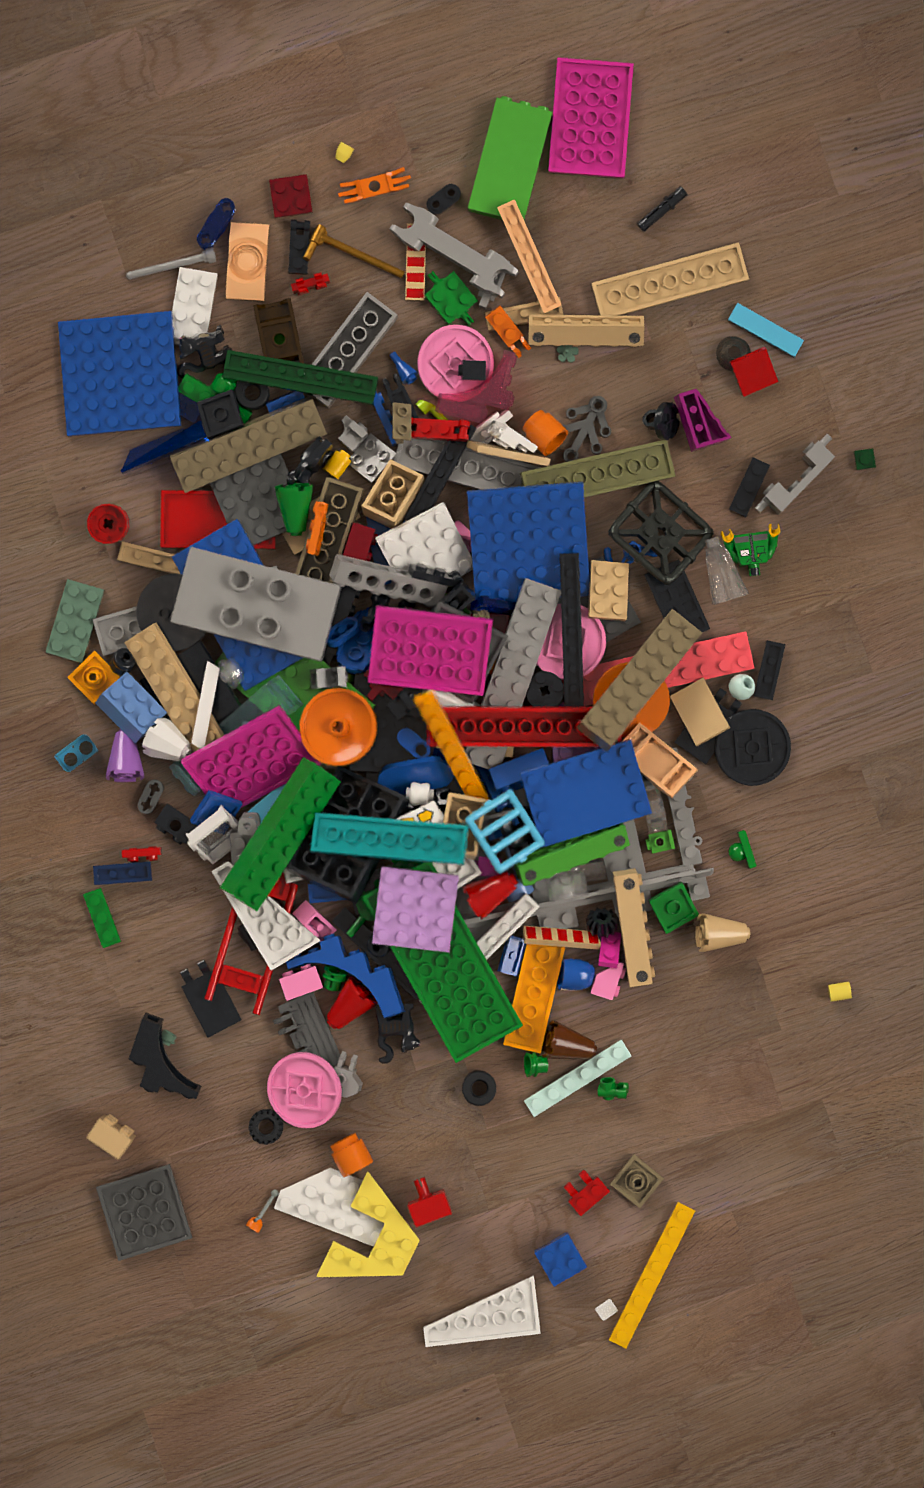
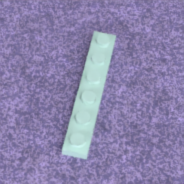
M621 1039L531 1095L524 1102L535 1117L632 1055Z

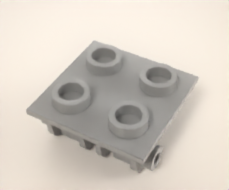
M370 433L349 458L351 460L349 465L372 484L374 481H377L376 478L382 473L390 459L394 460L397 453Z

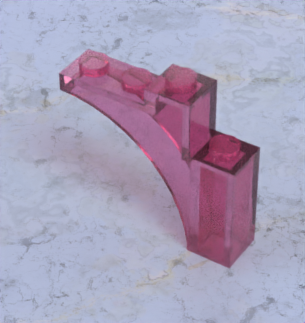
M504 350L501 361L495 371L484 382L473 389L453 394L439 393L435 412L482 424L488 413L486 405L509 410V406L512 407L514 403L513 392L506 390V388L511 384L512 375H510L511 368L515 367L517 360L515 352Z

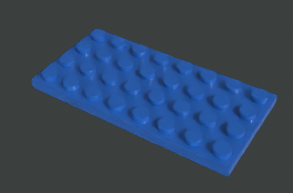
M239 519L232 521L172 556L182 575L190 547L264 566ZM214 634L244 691L251 689L303 659V657Z

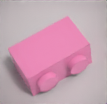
M310 963L300 967L301 971L293 973V970L282 973L283 977L279 981L287 1001L324 987L316 965L312 967Z

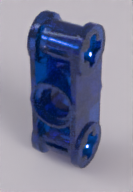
M221 199L213 212L208 216L204 226L197 235V242L200 248L205 250L206 248L214 247L219 237L226 230L236 212V207L231 199ZM229 204L231 210L224 212L223 206H228ZM209 236L210 242H205L203 244L202 238H207Z

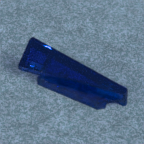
M198 421L185 430L182 428L131 449L121 469V473H128L207 439L202 422Z

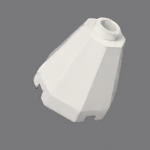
M165 717L159 718L154 722L157 725L154 728L151 726L147 730L142 743V747L145 748L143 753L150 757L181 761V759L192 752L190 742L172 721Z

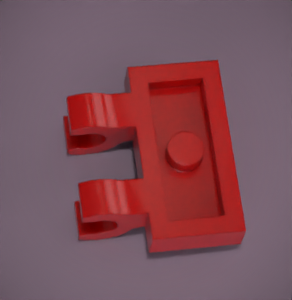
M319 272L314 274L313 278L303 280V277L295 279L296 283L291 284L293 294L297 293L299 296L309 293V289L316 288V290L326 288L327 284H330L328 273L322 275Z
M157 846L122 850V858H127V861L131 863L138 862V857L146 856V860L158 861V855H162V847Z
M585 1170L579 1173V1176L587 1185L579 1192L570 1182L564 1186L565 1190L572 1196L568 1202L580 1216L610 1192L598 1176L592 1179Z

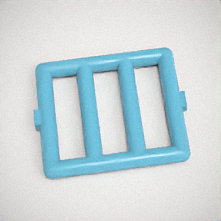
M507 790L492 801H486L483 803V807L465 818L466 824L497 873H502L514 864L523 862L527 859L528 855L545 844L512 790ZM509 799L515 809L480 831L474 821ZM520 816L525 826L490 847L485 837L512 819ZM530 832L535 842L501 864L495 854Z

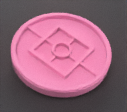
M448 325L437 329L425 339L419 350L417 368L422 383L430 393L442 400L460 402L475 397L485 389L493 374L494 358L490 345L479 332L463 325ZM462 360L486 361V380H461V376H458V364H461Z
M560 603L557 604L537 665L543 671L551 672L560 679H564ZM581 605L583 676L593 671L602 660L606 649V634L601 621L588 618V608Z
M296 1052L285 1056L272 1068L267 1081V1093L272 1108L281 1119L295 1127L314 1128L326 1123L337 1112L341 1102L342 1088L336 1071L326 1060L312 1053Z

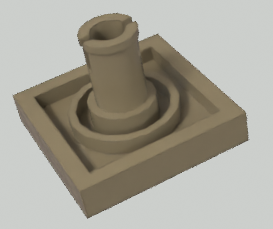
M633 1154L611 1181L610 1185L637 1207L641 1208L664 1178Z

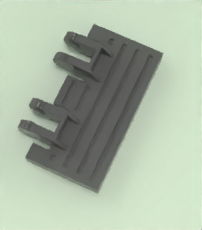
M314 992L304 994L277 1006L280 1014L289 1011V1014L273 1020L274 1024H280L289 1018H292L294 1025L280 1029L278 1031L279 1036L297 1029V1031L290 1034V1037L296 1049L302 1046L305 1047V1049L298 1052H308L320 1056L331 1066L338 1064L341 1054Z

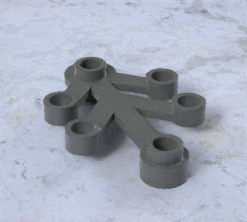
M594 396L590 399L588 405L569 408L566 411V416L570 420L575 419L577 415L590 413L585 420L568 425L562 424L568 430V433L581 429L571 448L566 449L563 453L565 462L578 459V450L587 433L592 445L591 452L593 454L601 453L602 445L598 441L593 425L596 416L601 426L600 435L604 438L611 435V428L608 426L604 414L607 409V402L603 397ZM596 402H599L601 404L600 409H596L594 407V404ZM570 410L575 411L574 417L568 415ZM607 428L609 434L604 435L602 429ZM594 445H598L600 447V450L598 452H595L593 450ZM573 453L574 459H568L567 454Z

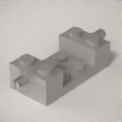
M826 434L816 444L811 442L803 451L805 455L802 459L810 467L800 476L802 478L800 482L796 480L787 490L779 482L776 485L772 483L763 492L765 496L755 509L761 513L769 506L779 515L835 457L825 447L832 440V437Z

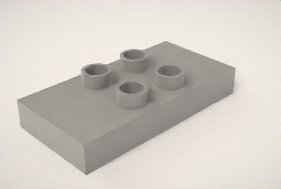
M190 547L171 622L322 662L341 586Z

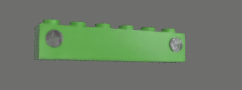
M623 823L616 824L537 849L528 855L527 859L523 862L514 864L518 880L523 886L533 885L544 878H551L557 873L569 871L578 865H585L596 858H603L609 853L623 850L625 847L630 846L625 825Z

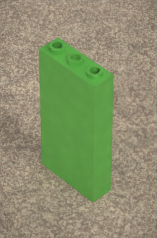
M505 96L496 98L468 206L469 212L503 220L497 207L515 199L525 220L552 116L549 108L544 106L532 107L530 103L525 101L513 102L511 98Z

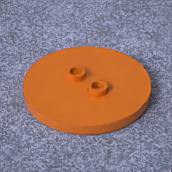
M629 662L611 667L600 677L593 693V706ZM663 681L624 730L622 737L626 738L639 723L651 732L661 725L670 705L669 690L665 681Z

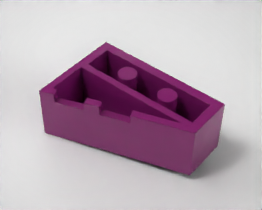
M697 389L680 393L674 397L691 452L726 442L732 438L725 431L720 420L712 413L709 405Z

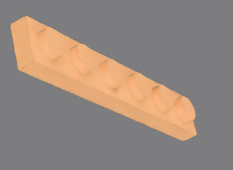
M515 199L497 207L543 312L546 313L561 306Z

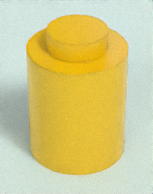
M342 449L340 452L336 450L323 470L339 480L351 463L350 455Z

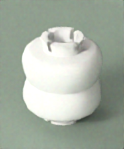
M412 782L410 788L407 787L406 798L409 799V803L412 806H424L429 801H433L434 789H430L429 783L420 784Z

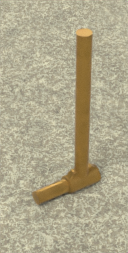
M320 224L316 226L309 240L310 244L303 256L304 260L310 261L316 247L324 242L397 277L402 278L405 273L401 269L327 236L326 228Z

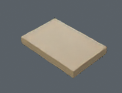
M704 678L670 696L696 746L703 744L730 728Z

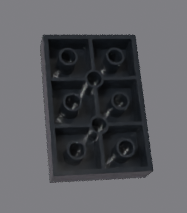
M368 670L362 673H355L354 687L365 697L372 690L369 687L371 683H368V679L364 676ZM404 687L397 696L406 691L407 694L411 692L416 697L422 694L423 689ZM378 694L372 701L376 705L373 710L377 719V734L374 744L363 758L350 764V771L380 772L387 764L417 759L400 745L397 740V734L401 729L409 728L427 743V723L423 715L417 720L412 716H405L398 721L387 706L392 699L386 694L383 697ZM418 745L415 751L417 755L423 756L426 754L427 748L424 745Z
M338 766L333 776L341 782L321 813L397 819L404 815L409 801L406 796ZM313 824L286 866V869L291 874L357 904L381 858L311 852Z

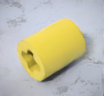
M849 982L828 985L830 1002L852 998Z

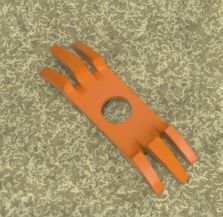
M403 167L395 171L386 172L385 174L352 182L339 183L340 187L356 186V188L338 193L339 197H346L358 194L357 197L344 200L345 204L353 203L362 199L409 188V184L397 187L393 185L411 179V177L408 175L391 179V177L404 172L405 168ZM372 181H377L380 184V189L376 192L369 189V184Z

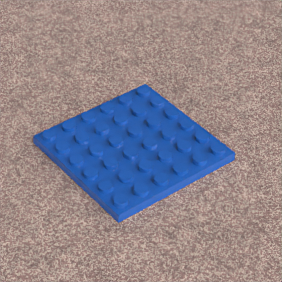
M172 311L58 322L68 437L181 426Z
M583 482L467 491L474 590L477 605L517 602L525 578L561 590L560 554L579 553L580 596L589 595L590 578Z

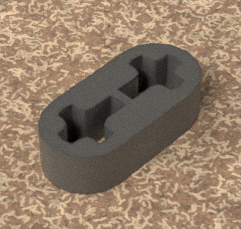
M154 779L147 783L138 801L140 812L150 814L155 810L164 790L162 782ZM158 783L160 791H155L154 795L150 796L152 792L150 785ZM149 797L152 798L149 803L152 806L151 809L144 811V806L141 805L142 802H147Z

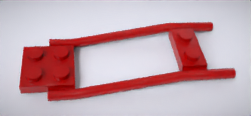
M282 873L268 896L285 901L284 910L290 914L299 885L294 883L286 884L284 873ZM232 907L204 999L212 1001L216 985L219 983L258 995L253 1014L260 1015L273 970H270L267 965L264 976L223 965L237 919V913Z

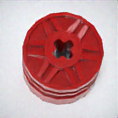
M101 504L95 507L89 513L87 519V529L91 537L103 544L121 541L127 535L130 527L126 511L115 504ZM106 519L114 521L112 523V529L110 527H105Z

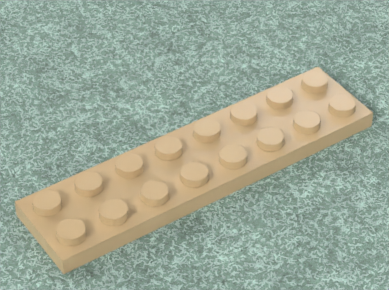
M735 243L593 282L591 285L599 314L602 316H620L748 281L749 276L740 244Z
M154 623L124 643L135 658L137 665L171 721L190 742L192 754L200 749L191 742L201 695L157 623ZM212 713L205 746L225 736Z

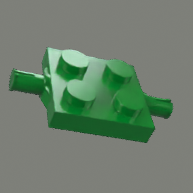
M434 271L429 273L427 277L430 278L434 285L424 297L445 323L449 325L454 320L462 318L468 326L472 324L474 320L467 312L478 300L457 274L453 271L447 277L439 279Z

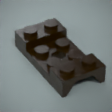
M291 298L269 304L253 305L263 356L304 363ZM276 335H284L285 342L280 345L274 342Z

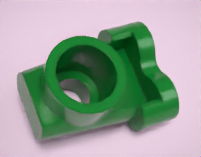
M612 1077L600 1079L598 1086L599 1097H603L604 1100H612L614 1097L627 1099V1093L629 1092L628 1083L619 1082L615 1084V1079Z

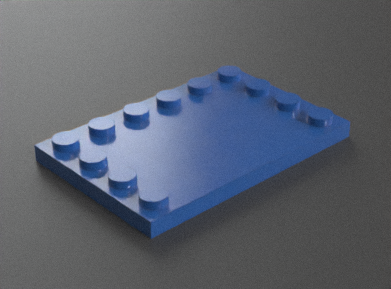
M630 739L613 744L607 752L599 748L520 773L535 827L545 842L542 847L652 814Z

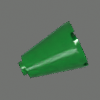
M294 483L293 485H286V487H283V484L274 486L286 532L290 533V536L302 535V532L306 531L313 484Z

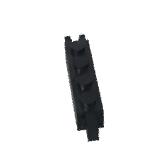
M351 572L349 576L355 575L356 572ZM347 585L341 587L331 627L349 616L353 617L356 608L353 603L355 598L359 599L361 591ZM326 645L323 661L328 665L333 656H336L338 647Z

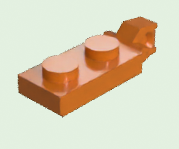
M315 502L313 508L315 519H312L310 524L311 538H308L306 543L307 553L318 556L320 553L327 521L326 514L329 504L324 502Z

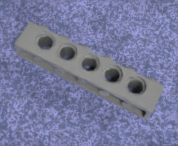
M336 554L329 574L334 584L341 587L347 585L358 591L363 589L369 590L375 595L382 593L393 599L403 598L410 603L420 602L427 607H434L445 596L448 587L412 578L407 570ZM351 572H356L355 575L349 576ZM369 576H374L372 580L367 581ZM392 580L390 584L384 585L386 581ZM410 584L408 588L402 589L404 585ZM427 588L426 592L420 593L422 589Z

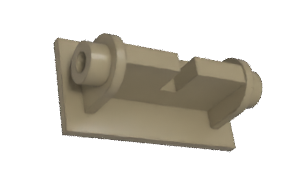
M392 403V439L397 444H403L404 440L411 441V404Z

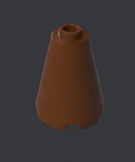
M552 1020L549 1023V1026L552 1027L550 1031L546 1030L542 1045V1051L545 1054L542 1057L547 1059L590 1060L592 1056L596 1055L597 1046L593 1040L557 1021Z

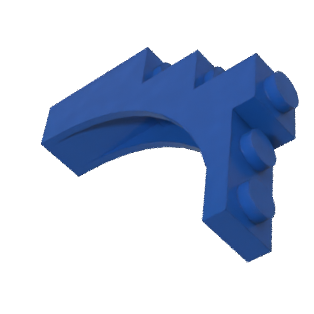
M335 934L323 937L324 941L319 942L321 950H319V947L308 950L309 954L301 956L300 953L291 958V960L286 961L288 969H295L309 963L328 964L343 969L358 978L371 991L380 1006L384 1018L405 1012L391 968H385V965L374 968L372 973L366 952L355 950L350 952L347 957L341 936H335Z

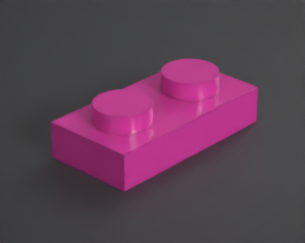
M615 932L614 935H609L608 938L601 936L598 966L618 967L621 933Z

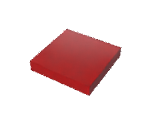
M765 346L730 361L743 397L779 382Z

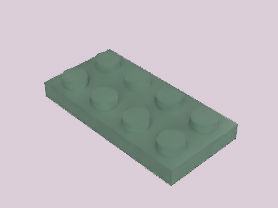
M67 579L46 653L79 663L84 661L94 628L92 619L97 618L105 590Z

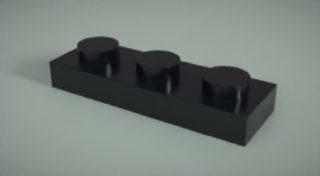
M754 457L752 458L729 507L730 511L745 518L747 517L770 467L769 464Z
M766 640L754 697L773 701L786 644Z

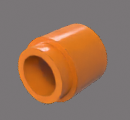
M543 410L535 412L522 428V431L526 434V439L535 444L544 456L553 453L568 435V430L550 413H545Z
M356 1133L330 1146L333 1151L331 1156L343 1178L374 1162L362 1138L359 1139Z

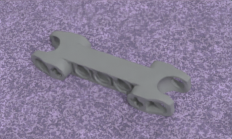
M405 203L403 206L404 210L414 217L413 225L403 229L392 224L390 232L397 236L403 244L417 252L425 245L473 274L469 282L474 287L484 293L503 299L505 292L494 284V279L499 273H507L516 277L519 273L518 269L510 264L505 257L491 249L486 256H483L435 227L439 219L434 214L424 208Z

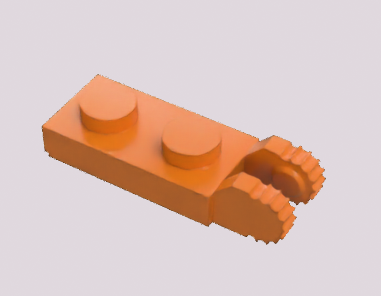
M501 305L485 316L518 358L522 354L514 345L517 340H520L528 351L531 349V346L524 339L522 332Z

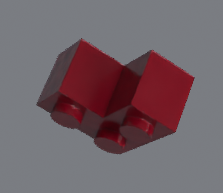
M353 522L343 556L371 562L373 554L370 552L371 545L375 546L376 544L375 538L378 537V534H375L376 530Z

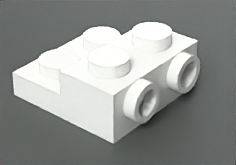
M498 421L493 423L488 429V434L493 437L492 441L505 449L511 447L522 450L525 453L527 451L534 453L538 448L512 428Z

